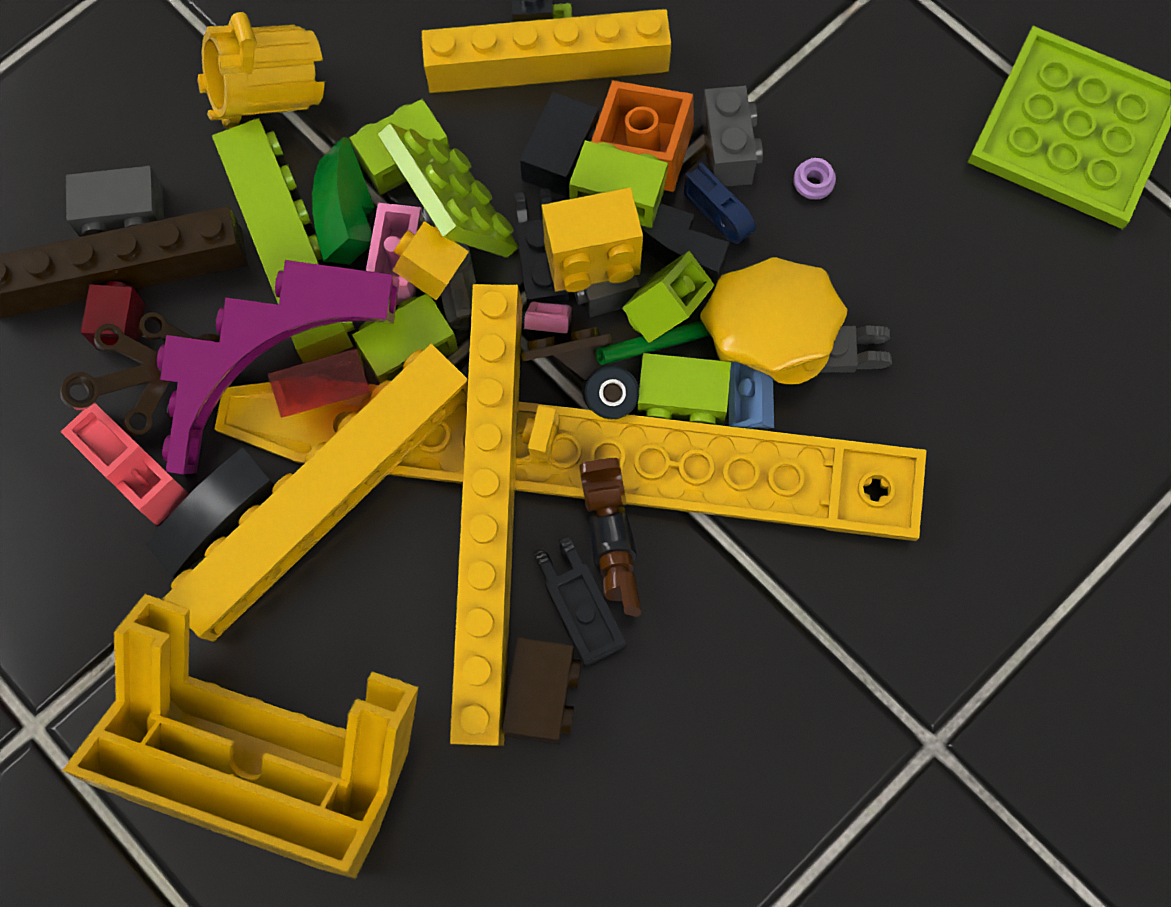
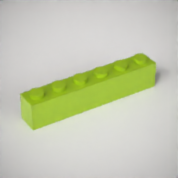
M257 118L214 134L212 137L279 305L280 297H276L275 282L278 272L280 270L284 271L285 260L320 265L318 260L323 258L316 234L308 236L304 225L311 223L302 199L293 201L290 191L296 189L297 186L288 165L280 167L276 159L277 156L283 155L274 131L266 133L260 119ZM339 322L319 326L296 334L291 338L296 351L306 366L352 348L353 346L347 332L355 330L352 322Z

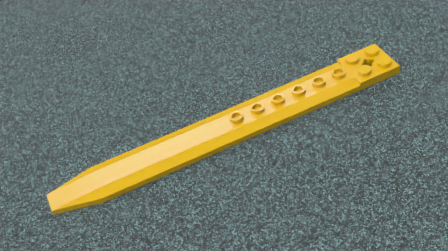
M307 377L228 387L220 399L214 430L295 463L305 464V457L308 452L321 442L327 443L339 431L338 426L348 414L353 411L359 412L371 401V394L379 385ZM467 399L388 475L463 484ZM518 402L515 491L584 499L579 469L580 464L606 458H618L626 504L917 541L920 535L927 450L637 415H626L619 419H606L598 416L592 410ZM538 405L555 408L559 417V424L549 462L532 459L527 448L528 444L523 443L526 421L528 417H536ZM872 479L880 480V487L888 489V495L881 496L878 502L870 500V495L864 493V486H870Z

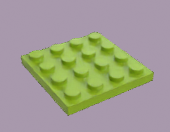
M1032 26L967 163L1124 229L1132 217L1171 127V82Z

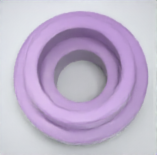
M811 158L797 167L793 181L796 190L802 196L809 199H821L832 192L836 182V175L827 161L821 158ZM817 178L821 184L811 183L807 179Z

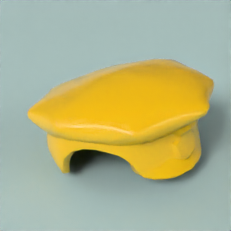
M772 257L741 270L721 275L708 303L700 314V318L713 338L720 361L741 363L769 375L781 384H800L817 376L827 364L834 341L847 317V308L835 291L828 273L824 269Z

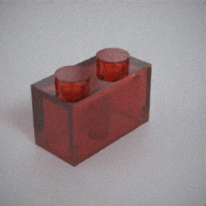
M357 348L268 374L281 418L372 393L362 356Z

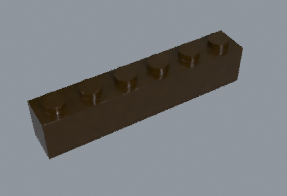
M230 206L2 253L0 254V318L87 300L90 284L106 285L107 282L117 281L126 283L136 290L248 266L242 228Z

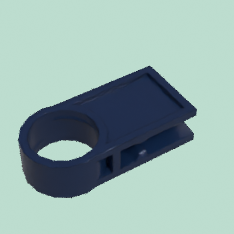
M702 162L698 164V168L693 172L685 174L684 195L730 242L739 244L756 230L754 218L749 210Z

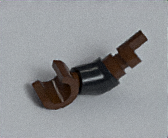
M606 458L580 464L579 469L586 508L589 512L594 511L590 514L591 547L594 563L597 567H600L601 575L604 577L602 581L604 596L610 601H622L624 613L638 617L641 614V606L636 577L632 573L634 570L633 562L637 556L635 542L626 509L619 507L626 505L620 461L618 458Z

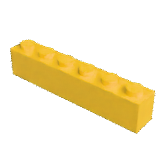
M667 9L422 30L424 68L430 93L669 72L671 39Z

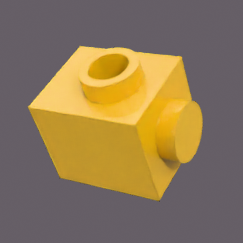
M424 221L416 234L407 230L393 252L400 256L392 271L437 300L469 251L455 241L443 238L436 226L433 227Z

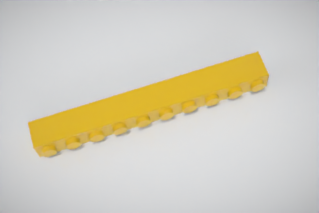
M473 284L450 744L504 746L505 736L502 733L506 710L523 306L518 285Z

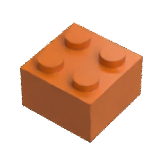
M612 80L591 142L597 144L600 142L609 143L623 151L638 155L650 154L657 157L660 161L668 162L664 190L674 192L694 129L693 94Z

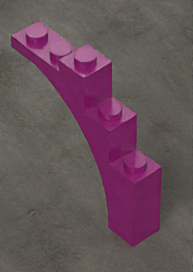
M285 260L284 271L280 270L278 272L275 282L276 297H280L279 305L225 298L224 308L221 307L216 318V331L220 334L219 342L166 335L165 344L160 346L157 355V367L161 371L160 380L178 382L177 391L172 392L168 407L169 415L173 417L171 435H167L162 450L163 460L167 461L166 472L179 474L197 473L203 429L214 407L236 377L257 357L276 344L296 334L319 326L352 321L394 324L400 280L391 274Z

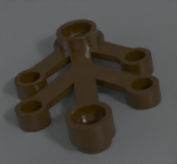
M156 312L145 314L138 323L139 334L144 339L150 341L159 338L165 341L166 335L213 342L220 341V336L215 334H203L195 338L168 324L165 318ZM149 319L156 320L160 325V332L156 334L149 333L145 329V321ZM104 324L97 329L94 335V342L97 348L103 352L117 351L142 365L96 378L84 372L72 373L61 384L60 397L69 408L84 410L91 407L98 396L149 382L135 409L130 410L123 419V427L127 433L133 436H141L151 428V416L170 381L160 380L161 371L157 367V351L124 335L118 326ZM103 331L113 332L117 337V343L114 345L104 344L100 338ZM74 385L85 387L87 397L84 400H75L70 395V388ZM168 403V404H167V407H166V413H167L168 418H169L171 421H173V417H170V415H169V410H168L169 403ZM134 414L143 416L146 421L144 429L136 430L131 427L130 417Z

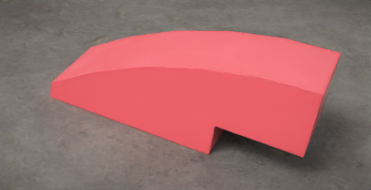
M96 403L84 409L60 431L157 527L189 495Z

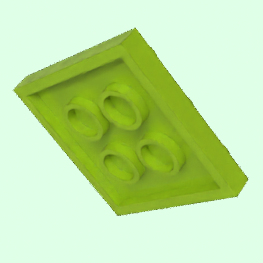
M389 123L378 134L443 238L506 258L519 248L511 236L513 233L511 224L502 214L496 213L490 204L492 200L490 192L480 181L473 178L469 171L472 167L471 163L457 148L451 150L444 147L436 139L430 141L422 137L414 129L405 130L392 123Z

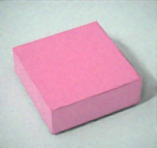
M532 301L525 313L524 329L567 334L571 324L572 307L569 305Z

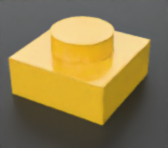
M538 405L536 417H528L526 421L523 443L528 444L527 448L532 459L549 462L559 424V417L555 408Z

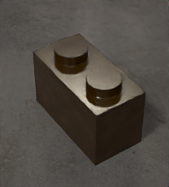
M525 638L517 639L502 733L505 737L560 745L561 735L571 734L574 706H568L566 703L569 687L578 688L582 660L573 659L574 646Z

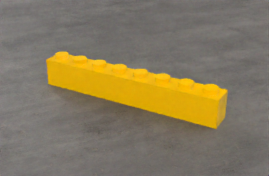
M432 343L424 351L419 349L412 353L403 364L404 370L392 381L386 380L373 391L370 397L371 401L359 412L353 411L340 422L338 426L339 431L327 443L321 442L308 452L305 457V464L294 474L289 473L279 479L272 488L273 494L265 502L249 508L238 521L239 526L227 538L221 537L205 551L206 558L194 569L185 570L173 580L171 584L172 590L163 599L190 609L189 627L199 638L214 642L467 399L468 379Z

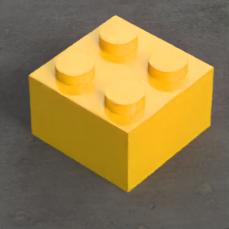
M631 187L542 205L544 245L555 292L561 290L579 292L587 289L591 284L605 281L614 284L623 283L632 279L635 275H640L643 233Z

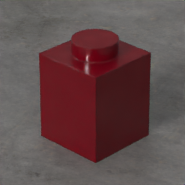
M110 281L106 285L90 284L80 333L95 349H98L94 342V335L97 329L104 324H114L122 330L124 335L139 342L138 323L144 316L146 304L134 288L126 283ZM103 331L100 338L104 344L114 345L117 343V337L113 332Z

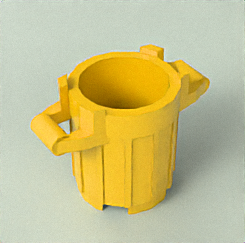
M244 12L233 14L227 26L207 27L202 40L203 74H198V86L200 93L208 94L213 110H208L207 112L210 120H221L223 126L230 129L239 124L243 115L307 110L310 105L320 104L323 98L325 81L315 82L314 61H323V57L314 32L312 30L305 31V28L295 25L251 27L248 15Z

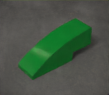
M342 137L318 162L314 175L312 206L316 237L323 261L348 265L370 247L372 232L366 216L375 207L349 138Z

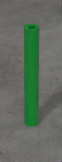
M702 321L672 328L650 343L647 342L644 336L599 347L595 351V357L600 365H605L642 355L643 353L708 337L710 334Z

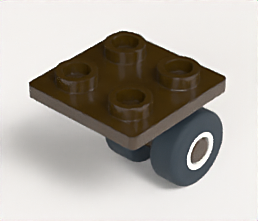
M598 327L570 333L571 342L556 345L554 336L527 343L529 351L520 354L521 360L528 361L551 355L556 357L585 380L582 387L584 402L598 416L606 419H619L628 415L636 406L639 398V388L634 376L626 369L614 366L613 362L600 365L596 360V349L607 346L612 342L610 334H599Z

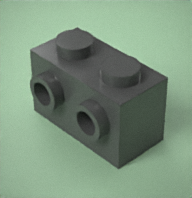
M746 86L705 89L701 119L708 169L725 187L752 184L756 164H761L763 161L761 139L754 138L753 127L757 126L755 102L748 101Z

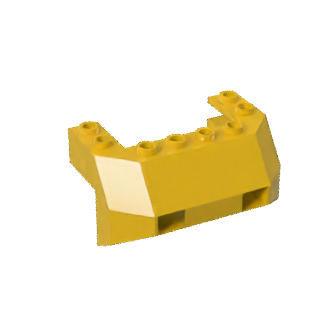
M144 594L114 631L116 700L62 771L83 782L144 807L314 868L355 879L379 832L406 759L419 687L372 672L368 678L366 700L364 702L356 699L348 714L347 729L328 725L308 718L301 713L291 712L265 703L258 698L248 697L222 688L217 684L207 683L190 677V609Z

